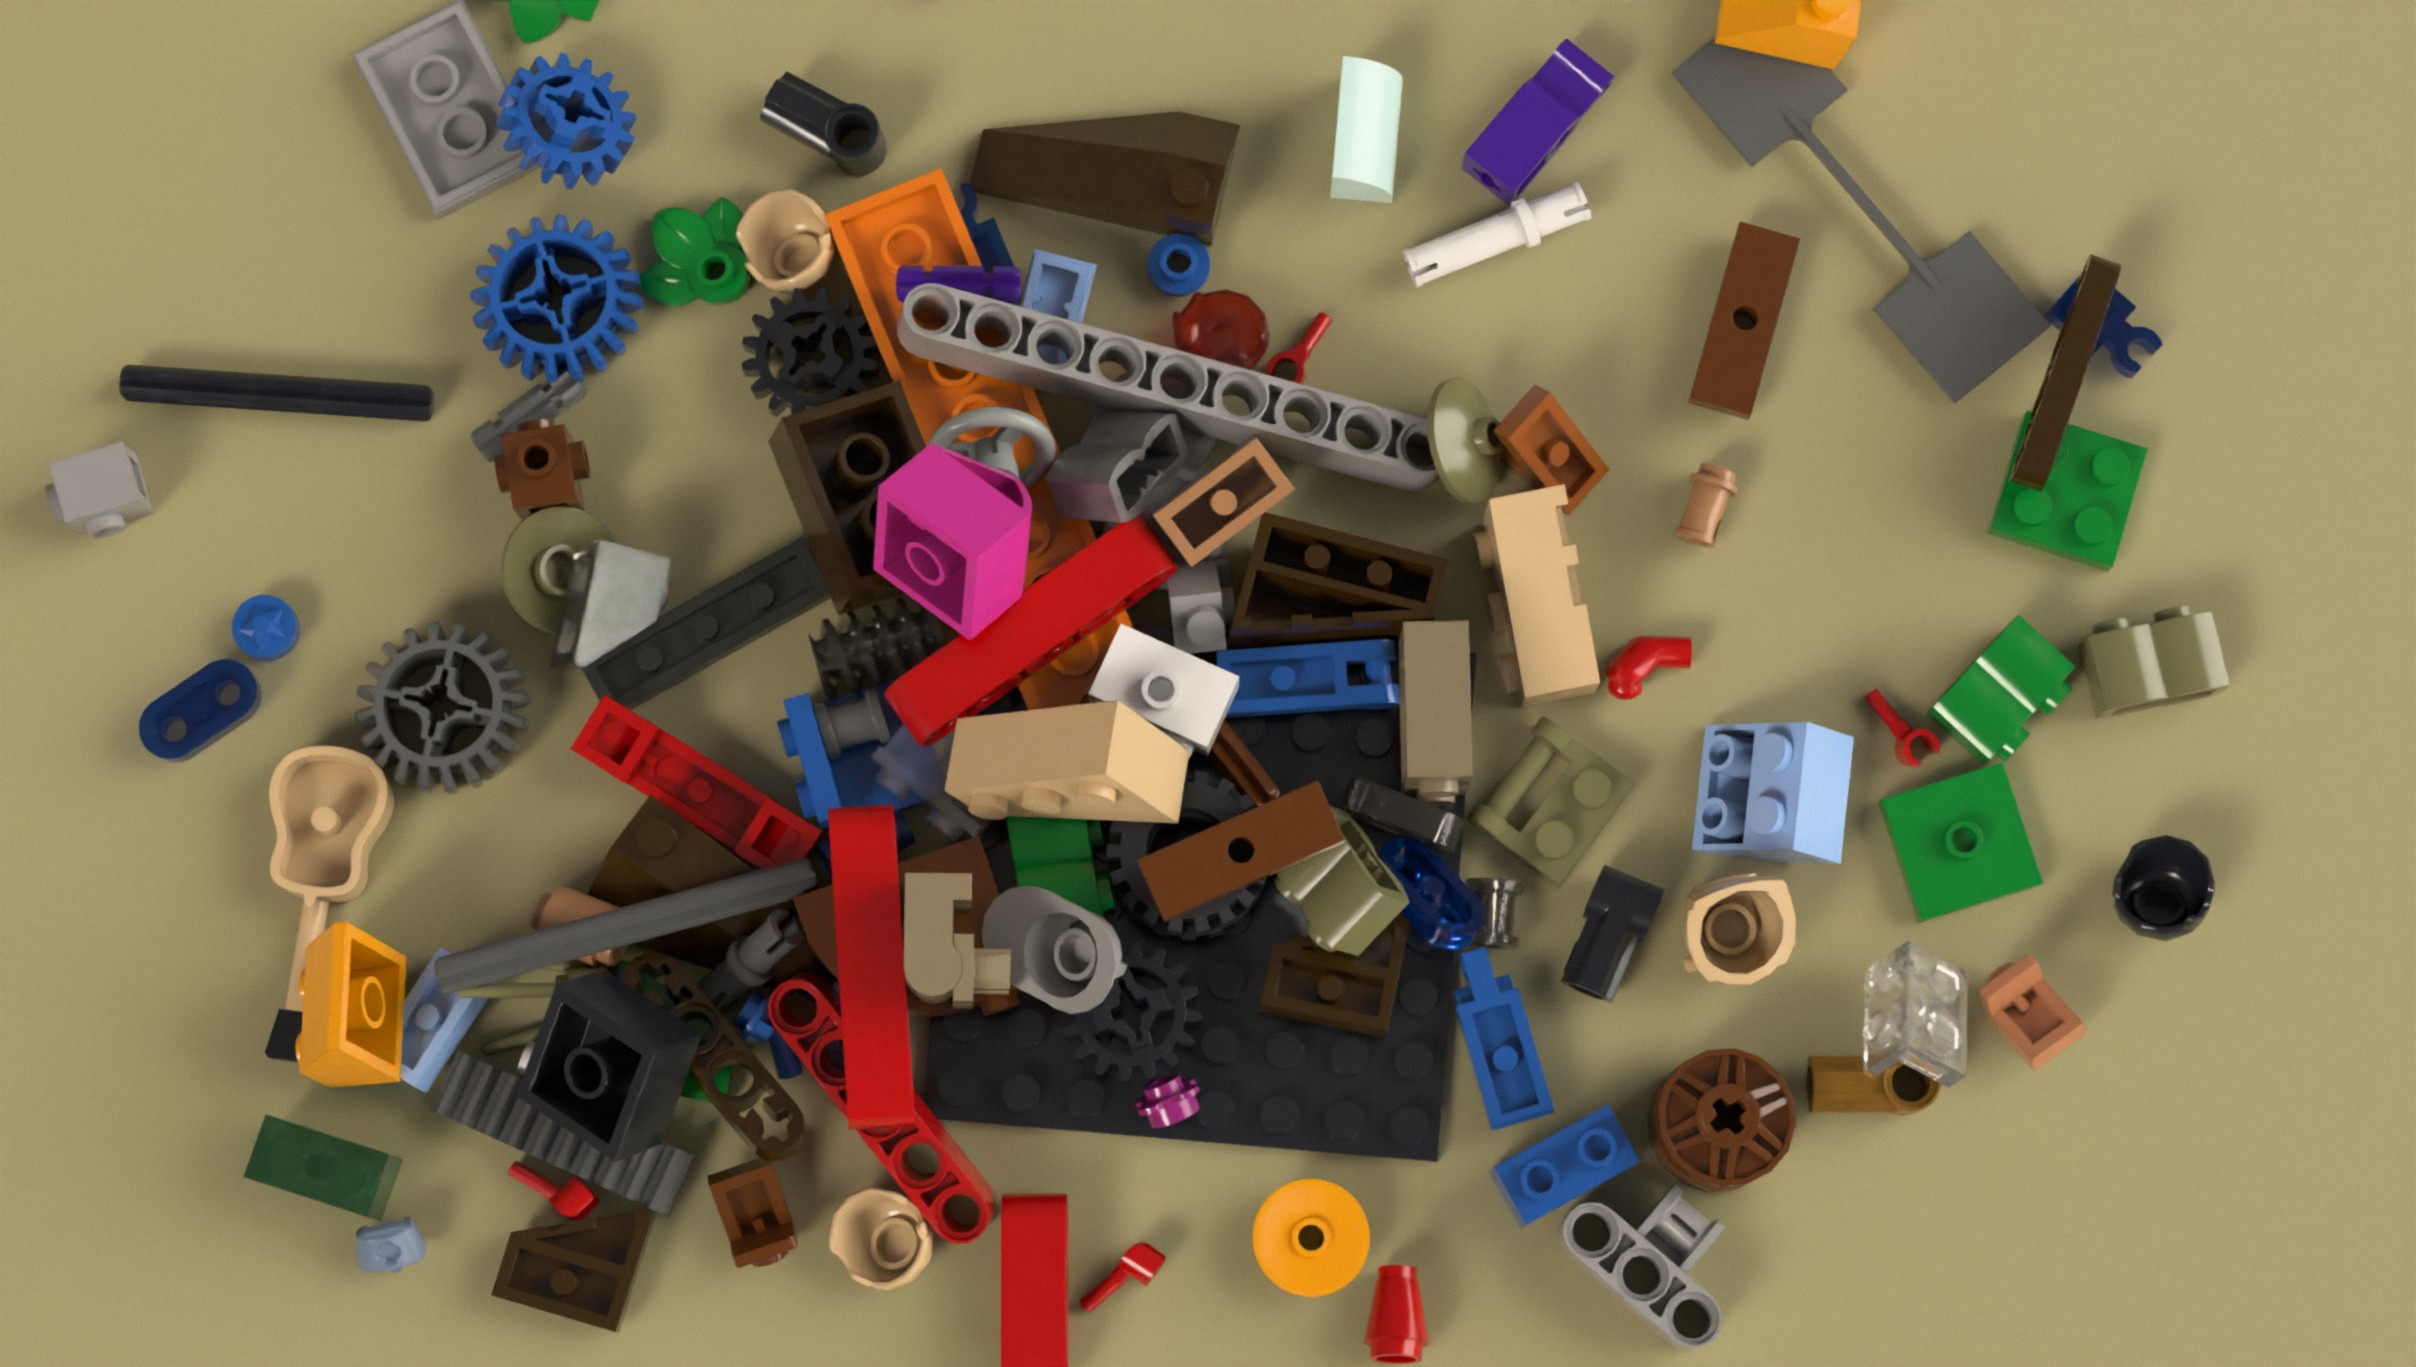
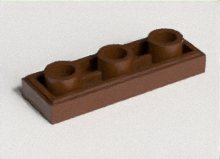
M1739 222L1688 403L1749 420L1800 238ZM1737 315L1747 316L1752 321L1753 328L1750 330L1739 329L1734 324L1733 317Z
M1317 780L1138 859L1137 863L1165 923L1341 845L1345 842V839ZM1238 842L1248 844L1254 853L1252 858L1245 863L1233 861L1228 854V850L1233 844Z

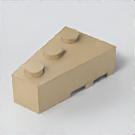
M1565 484L1489 499L1481 523L1482 531L1473 533L1474 549L1479 569L1491 570L1495 593L1486 594L1491 627L1494 632L1504 630L1509 653L1499 656L1503 684L1506 693L1517 691L1520 708L1594 694L1600 684L1587 605L1585 602L1582 603L1574 566L1579 564L1576 544H1569L1562 512V505L1568 504Z
M1118 700L957 718L944 791L969 806L968 811L971 814L990 820L1017 816L1178 823L1189 750Z

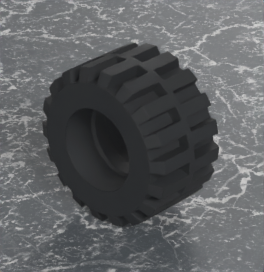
M1195 770V776L1185 777L1179 822L1197 821L1213 827L1254 809L1255 804L1247 794L1240 795L1235 790V784L1223 777L1219 782L1210 779L1208 772ZM1113 821L1109 830L1110 839L1109 844H1107V862L1110 880L1114 886L1116 897L1122 907L1125 906L1129 910L1132 919L1142 927L1144 925L1151 927L1155 930V934L1168 938L1169 935L1180 936L1182 941H1196V937L1209 935L1210 938L1223 934V929L1232 924L1236 926L1245 919L1248 910L1255 906L1261 897L1267 877L1164 923L1137 860L1150 855L1155 837L1164 828L1174 823ZM1244 842L1235 843L1228 850L1230 858L1238 863L1249 861L1254 854L1252 848Z

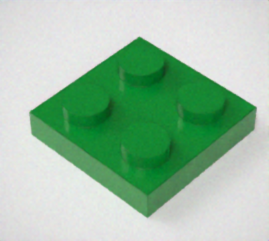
M2026 411L2020 421L1987 534L2109 571L2115 562L2148 448L2068 424L2046 484L2041 492H2037L2009 481L2015 458L2032 413Z

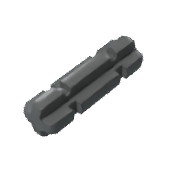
M563 366L559 369L557 382H549L550 384L543 388L539 384L500 411L498 413L500 419L495 423L488 420L472 432V442L487 461L494 462V456L504 454L501 435L517 432V425L535 419L553 420L560 415L557 409L565 405L567 408H570L585 397L587 391L581 380L575 381L568 366Z

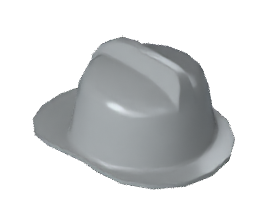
M1031 885L1010 888L993 900L984 915L981 933L984 949H1011L1010 984L1044 1001L1055 1009L1069 1014L1092 1010L1104 1001L1113 986L1114 979L1124 975L1128 965L1121 961V943L1114 927L1101 915L1089 912L1049 890Z

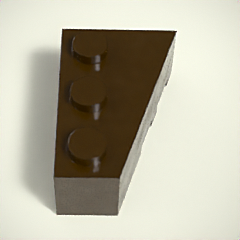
M1265 512L1262 514L1233 618L1227 650L1380 639L1394 640L1395 646H1398L1403 622L1434 621L1449 559Z

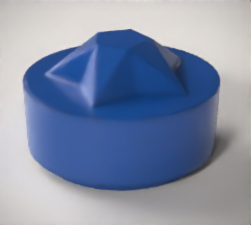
M258 595L249 598L239 606L232 620V634L237 645L250 657L260 661H274L286 656L294 648L299 638L300 625L297 615L289 605L275 596Z

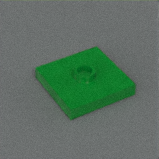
M2003 762L1886 797L1878 802L1918 923L2033 889L2044 884Z

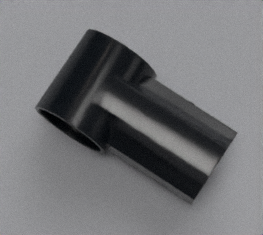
M787 71L780 79L775 80L765 97V104L760 114V119L763 123L831 158L845 173L855 176L867 175L875 171L883 163L887 153L886 140L876 116L866 106L857 103L848 104ZM862 129L871 133L867 143L859 149L848 150L840 146L842 138L852 130Z
M1604 864L1582 916L1586 918L1585 924L1578 940L1573 946L1560 982L1584 995L1612 1003L1637 942H1642L1648 932L1664 889Z

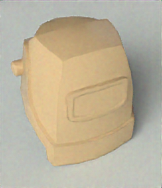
M1747 873L1718 878L1692 888V892L1686 895L1682 936L1690 954L1689 957L1683 960L1685 971L1687 973L1699 971L1708 982L1720 981L1725 984H1752L1771 974L1777 966L1786 964L1793 947L1796 946V916L1791 896L1787 889L1788 886L1784 879L1779 876H1757V873Z

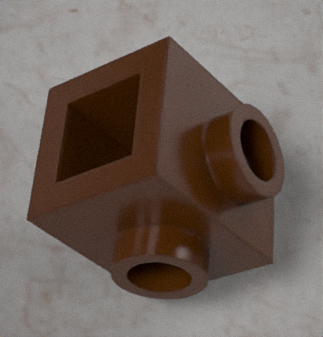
M552 419L526 421L517 425V432L501 435L504 454L494 456L497 481L501 493H511L513 509L521 521L534 512L550 507L564 506L585 511L580 480L590 478V467L583 440L574 442L566 425H555V421Z

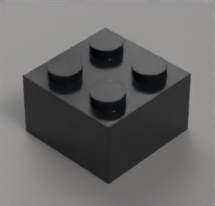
M605 969L556 984L516 1096L612 1161H620L662 1144L702 1033Z

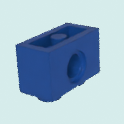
M1608 1104L1495 1166L1489 1173L1521 1229L1634 1167L1641 1161Z

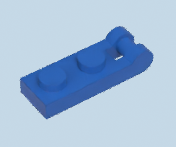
M1380 639L1216 651L1217 667L1239 676V688L1225 718L1360 708L1386 709L1400 705L1399 686L1392 684L1390 663L1397 661L1394 640ZM1346 665H1365L1366 685L1348 686Z

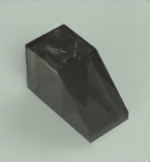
M602 539L576 544L549 667L558 670L586 667L655 623L658 619V614L664 610L670 597L671 581L667 577L670 559Z

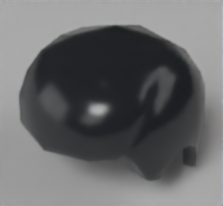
M2169 835L2141 840L2131 847L2126 860L2115 876L2112 895L2115 898L2114 907L2119 919L2137 935L2169 941L2192 933L2202 923L2210 909L2214 896L2215 880L2209 858L2191 841Z

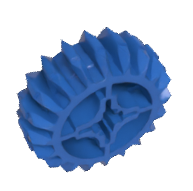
M558 214L555 217L552 231H546L540 218L533 217L530 220V228L533 234L525 238L522 237L519 230L515 227H509L507 235L513 246L506 251L500 245L490 244L488 252L497 263V266L479 265L476 269L478 278L490 286L478 287L471 291V299L474 304L485 307L473 316L474 324L478 329L489 330L482 340L488 351L502 349L499 361L506 369L515 367L522 361L521 374L524 379L532 381L539 374L542 366H545L544 371L548 383L558 381L559 369L563 366H568L569 372L575 381H583L585 379L582 364L592 361L596 370L605 372L608 366L601 353L608 348L616 355H624L626 347L621 339L616 336L617 333L636 334L639 328L636 320L625 314L643 309L641 296L629 292L641 284L640 276L636 270H624L632 260L630 254L625 248L611 251L615 239L607 230L599 233L592 239L593 226L586 219H582L576 225L573 232L570 233L569 223L565 215ZM556 256H570L582 259L595 266L603 275L589 279L586 273L572 276L565 274L559 268ZM536 264L534 282L528 288L516 292L515 299L509 301L510 294L518 278L529 267ZM552 276L559 289L563 290L565 294L562 298L563 307L561 308L564 319L563 324L555 310H552L549 305L552 303L551 293L554 292L551 283ZM606 299L604 309L597 322L591 329L579 337L578 323L582 315L593 308L599 307V300ZM526 321L528 326L535 324L549 325L556 333L559 344H543L531 341L520 335L511 325Z

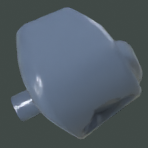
M409 1216L405 1217L403 1221L389 1222L369 1228L362 1226L356 1232V1260L359 1268L366 1273L385 1270L397 1273L402 1270L403 1266L417 1263L425 1255V1240L413 1219Z

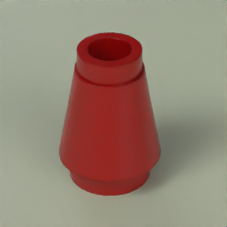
M1385 1265L1378 1268V1280L1375 1285L1364 1338V1344L1370 1346V1360L1385 1364L1418 1363L1422 1361V1347L1429 1345L1419 1282L1417 1281V1268Z

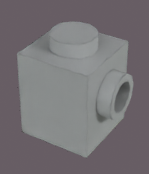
M123 441L48 463L54 483L46 485L45 489L52 514L57 522L64 520L80 536L87 534L90 539L113 536L126 529L125 522L154 514L138 456Z

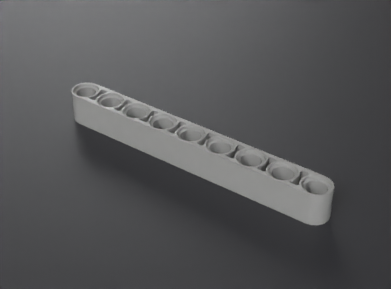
M926 283L916 286L911 290L903 303L897 322V336L900 344L909 353L920 358L1110 410L1175 413L1180 429L1241 445L1250 437H1256L1270 454L1405 491L1418 492L1427 489L1439 477L1429 447L1427 419L941 284ZM919 311H931L942 319L944 326L935 331L925 330L915 323L912 315ZM984 327L993 328L1000 332L1006 344L997 348L987 347L979 342L974 332ZM1045 344L1054 345L1065 353L1067 362L1060 365L1049 364L1042 360L1036 348ZM1106 361L1116 362L1126 370L1128 380L1113 382L1103 376L1098 365ZM1166 378L1181 381L1187 387L1189 397L1174 399L1168 396L1163 391L1160 381ZM1236 395L1242 398L1248 404L1250 414L1236 416L1230 413L1224 407L1222 397ZM1297 412L1302 414L1309 421L1311 431L1299 433L1290 429L1285 423L1283 413ZM1349 428L1363 431L1370 439L1371 448L1362 450L1353 447L1347 441L1344 431ZM1418 445L1424 448L1430 455L1432 465L1425 467L1413 463L1407 456L1406 446Z

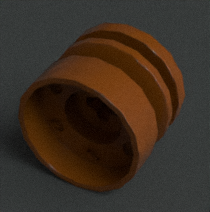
M1735 1048L1707 1050L1683 1062L1669 1074L1655 1091L1647 1116L1650 1145L1661 1166L1680 1183L1705 1192L1736 1190L1771 1172L1788 1152L1796 1127L1794 1098L1782 1075L1760 1056ZM1713 1103L1720 1109H1725L1730 1105L1736 1108L1739 1115L1732 1122L1737 1130L1736 1134L1728 1128L1722 1129L1719 1132L1712 1128L1710 1122L1717 1115L1712 1107Z

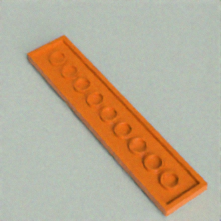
M942 168L824 214L892 382L900 381L926 447L934 432L944 422L960 413L984 407H1005L1023 411L1037 418L1051 432L1033 388L920 358L909 353L900 344L897 336V322L903 302L898 300L896 294V274L899 267L902 265H921L924 271H932L933 266H982ZM919 311L912 315L915 323L925 330L935 331L944 326L942 319L931 311ZM984 327L974 332L979 342L987 347L997 348L1006 344L1000 332L993 328ZM992 426L970 430L955 438L951 443H975L981 438L993 436L1000 427ZM1026 434L1013 445L1014 460L1020 471L1032 462L1036 454L1035 443ZM1055 439V457L1053 463L1061 454ZM1049 471L1036 484L1027 488L1033 508L1023 590L1096 540L1089 520L1059 518L1046 481ZM1125 610L1018 685L1027 710L1090 703L1088 693L1120 624L1134 629L1127 611Z

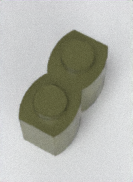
M2182 605L2156 612L2154 614L2155 623L2132 626L2129 617H2121L2093 625L2094 635L2088 636L2078 646L2096 719L2125 715L2158 706L2199 700L2219 695L2230 686L2212 612L2193 614L2191 605Z
M1330 806L1345 842L1277 872L1274 882L1278 890L1289 901L1301 906L1303 913L1309 921L1306 924V930L1320 947L1329 952L1338 950L1359 956L1410 902L1398 879L1377 857L1371 841L1362 828L1346 811Z

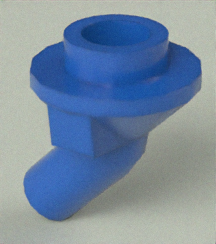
M772 988L765 998L753 992L733 1022L735 1026L743 1030L739 1037L745 1044L755 1042L765 1044L769 1040L778 1079H790L801 1075L803 1071L800 1059L775 1029L769 1018L768 1003L775 989Z

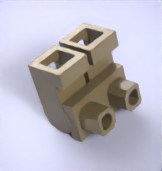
M905 873L904 973L907 988L921 1002L936 1004L945 1002L953 996V1008L972 1009L973 994L1009 995L1011 949L974 948V934H954L953 940V910L971 911L972 873Z

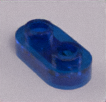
M222 659L211 662L146 707L139 721V735L143 745L149 752L167 762L178 763L193 758L248 721L256 713L262 698L260 682L250 669L238 661ZM228 685H238L240 689L238 700L232 705H222L220 701L221 691ZM175 721H184L186 724L184 737L176 742L169 741L167 738L169 725Z
M1396 838L1386 843L1378 858L1395 875L1408 896L1410 903L1401 911L1404 917L1426 940L1437 947L1447 950H1460L1471 945L1485 920V910L1480 899L1426 844L1411 838Z

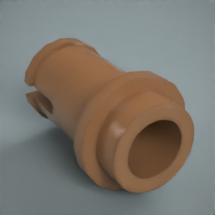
M1701 463L1698 473L1690 474L1689 482L1693 484V488L1680 526L1675 533L1679 539L1705 548L1715 547V539L1729 497L1737 496L1739 491L1734 485L1737 477L1735 473L1716 465Z

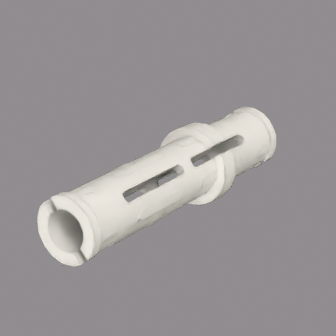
M1576 181L1571 183L1570 186L1526 202L1522 197L1512 201L1511 209L1413 248L1403 249L1404 261L1409 263L1406 267L1415 287L1418 288L1423 286L1424 283L1525 244L1529 249L1541 244V237L1581 221L1591 220L1590 208L1584 206V204L1588 203L1580 184Z

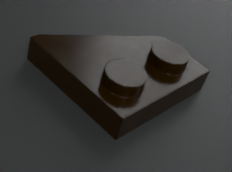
M1399 913L1359 956L1338 950L1329 952L1320 947L1312 938L1304 935L1274 942L1259 1011L1386 1038L1412 914Z
M641 1208L631 1212L598 1218L591 1217L569 1221L565 1224L548 1227L541 1226L511 1232L491 1295L619 1333L657 1212Z

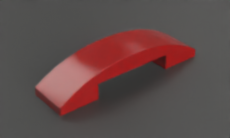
M605 694L570 748L623 783L631 785L648 797L653 795L685 820L733 849V852L760 869L807 858L823 832L733 772Z

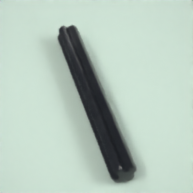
M143 365L124 366L121 370L119 382L120 395L125 400L133 402L425 422L431 419L434 410V393L431 387L420 384Z

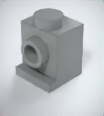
M1229 559L1199 561L1193 567L1188 565V563H1178V570L1167 580L1174 647L1188 654L1227 650L1225 626L1232 625L1235 615Z

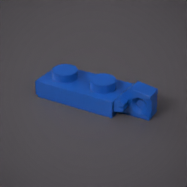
M1486 946L1460 953L1458 958L1466 987L1453 990L1457 1004L1454 1008L1490 1130H1498L1555 1113L1519 989L1513 987L1509 974L1498 978L1494 977Z

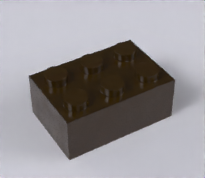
M900 381L782 417L768 442L837 614L840 615L903 594L902 590L873 570L878 486L926 448Z

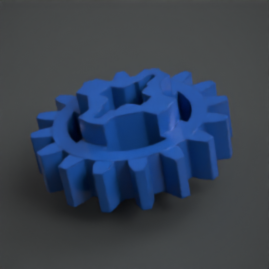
M565 53L559 54L553 67H550L542 56L536 57L529 71L521 67L516 71L509 84L510 86L507 85L499 100L498 105L503 108V111L496 122L497 128L511 131L503 145L505 151L521 150L524 157L519 165V168L523 171L531 168L533 165L542 168V183L548 184L554 174H559L563 176V182L567 189H573L581 175L584 176L591 186L596 185L605 171L613 174L617 170L633 144L635 137L629 131L636 121V114L621 111L629 98L628 92L617 91L613 93L608 87L614 75L610 71L602 74L599 78L592 75V60L585 58L579 68L571 67L570 60Z

